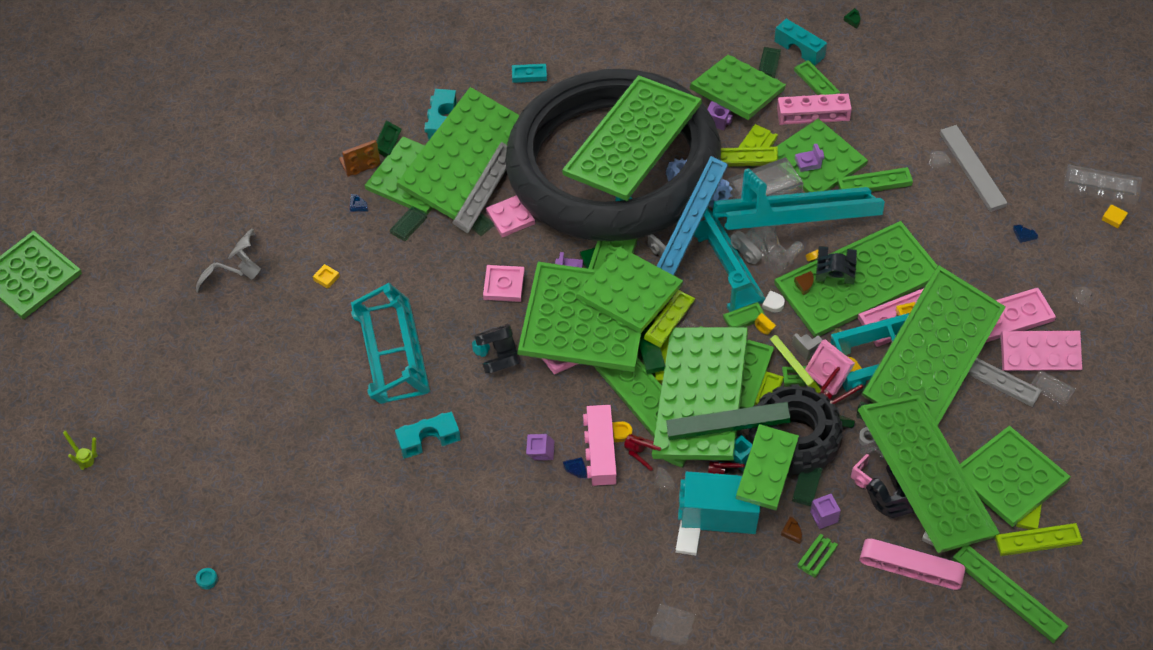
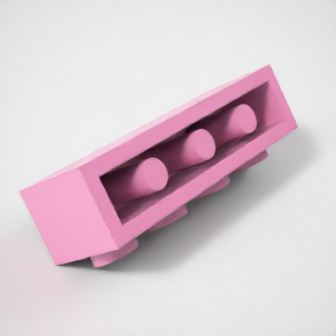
M849 94L779 97L777 104L780 125L812 123L816 119H820L822 122L850 121L852 110Z
M611 405L587 406V414H583L584 426H588V431H584L585 443H589V448H586V461L590 460L591 465L587 466V478L592 479V486L616 484V465Z

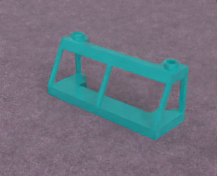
M708 207L704 214L705 220L700 222L693 237H696L698 242L709 241L729 275L728 281L732 289L730 303L727 304L728 311L731 312L756 302L762 304L766 298L738 251L732 246L731 240L720 221L712 215V211Z
M387 283L351 302L352 317L355 321L361 323L373 383H370L368 385L369 389H367L370 398L382 404L429 393L430 387L409 298L390 283ZM383 291L390 301L389 304L369 308L362 304ZM394 307L397 311L404 347L378 352L370 312ZM406 351L409 366L405 367V370L402 371L403 377L385 385L380 356ZM403 382H407L418 390V392L390 398L387 395L388 390Z
M909 313L831 334L830 343L844 355H848L851 353V347L887 337H891L893 342L895 335H897ZM879 364L849 372L842 384L845 391L848 392L861 384L864 388L866 381L871 379Z

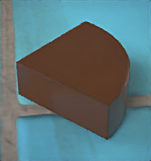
M812 271L795 277L794 282L803 295L810 291L814 276Z
M789 517L781 532V536L800 544L802 539L801 528L794 518Z

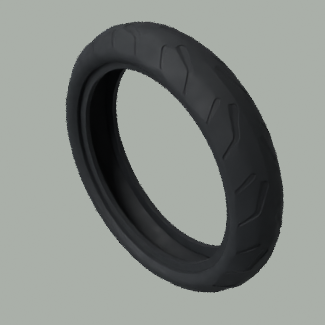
M622 68L601 69L569 77L554 84L535 97L524 108L515 122L507 142L505 159L510 185L520 202L534 217L564 234L592 241L632 240L654 234L679 222L710 156L721 161V140L710 112L702 103L681 130L690 146V154L679 173L664 186L651 193L628 199L627 201L604 202L583 199L557 188L549 182L536 164L541 146L558 126L579 114L600 108L613 107L638 75L690 95L693 94L669 78L640 70Z

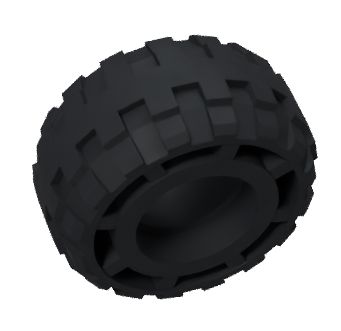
M791 384L787 388L780 386L773 389L772 393L768 392L759 399V403L754 407L788 402L790 419L802 420L808 423L814 430L808 436L799 437L787 477H792V475H799V478L807 477L811 472L818 473L825 469L826 465L829 462L831 463L836 457L842 438L843 427L837 407L830 403V399L825 394H819L815 388L809 386L807 388L799 387V384ZM778 424L767 426V427H770V428H774V429L780 430L779 427L777 426ZM758 427L748 429L749 442L752 444Z

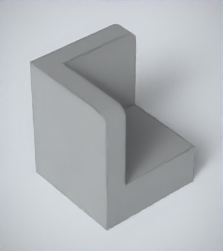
M796 333L793 335L792 346L808 360L814 355L822 339L819 336L812 339L807 334L800 337Z

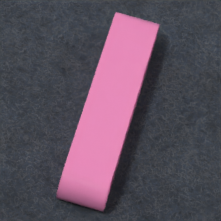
M865 539L860 555V562L864 565L953 590H958L962 587L965 566L958 562L875 539Z

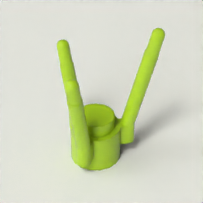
M64 431V436L76 453V457L72 454H69L68 457L81 470L92 466L94 458L98 456L96 452V438H92V451L85 448L78 449L67 431Z

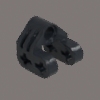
M819 246L815 281L825 282L826 276L844 278V284L854 285L857 250L847 249L846 255L841 253L828 255V247Z
M509 323L474 336L477 346L492 342L494 349L497 351L498 358L482 363L485 373L496 372L521 363Z
M889 465L886 466V470L896 490L894 496L889 495L885 484L877 478H873L866 485L875 509L881 514L895 518L915 512Z

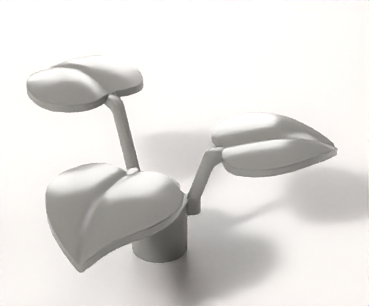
M250 229L239 240L228 257L230 260L232 256L237 254L242 260L238 265L240 270L220 263H212L199 277L196 285L197 293L201 283L217 267L233 271L240 276L245 274L251 280L259 273L261 268L252 262L243 251L244 248L251 246L249 238L255 235L254 229Z

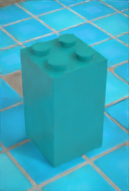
M686 471L685 479H681L678 520H682L681 528H700V530L756 534L760 506L736 499L742 476Z

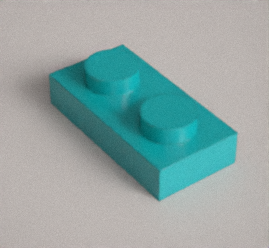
M546 64L512 65V83L547 81Z

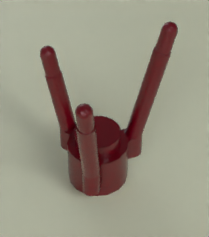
M840 367L834 370L821 387V392L819 393L825 394L830 399V403L833 404L863 388L861 384L831 400L833 395L826 388L839 372Z
M633 434L628 435L624 443V447L629 450L628 454L636 458L650 471L653 470V467L637 453H641L645 447L661 451V447L653 445L654 441Z
M710 461L708 473L726 474V468H744L745 465Z

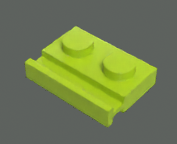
M755 124L738 148L772 147L778 138V134H772L770 130Z

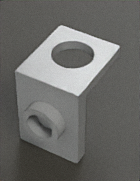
M653 234L648 235V246H650L654 254H658L661 257L666 246Z

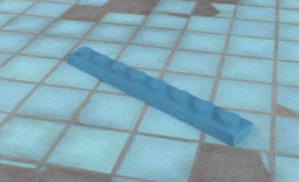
M710 156L657 267L675 275L728 167L727 163Z

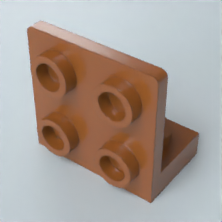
M376 140L343 151V157L339 158L347 177L381 165Z

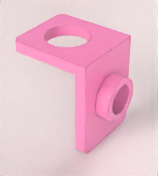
M868 454L853 467L851 478L855 480V483L865 489L866 485L872 480L862 472L863 468L868 464L870 456Z

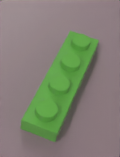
M908 167L837 178L839 190L868 187L871 192L912 186L913 183Z

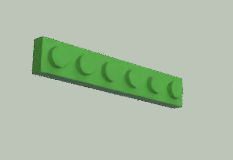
M969 545L963 546L953 556L952 561L964 565L966 573L1053 644L1067 630L1068 625Z

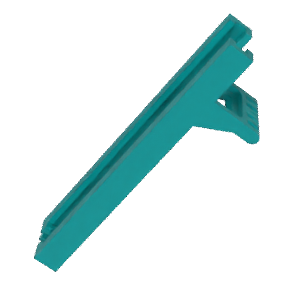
M746 169L743 176L741 199L714 201L712 212L715 218L727 217V223H725L724 227L727 230L883 215L885 201L881 198H875L868 187L766 196L767 184L750 169Z

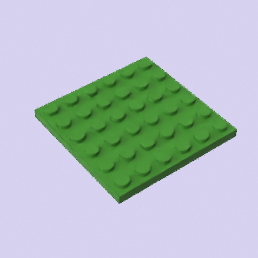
M544 262L537 263L518 347V355L635 372L641 334L576 298L577 292L597 270Z

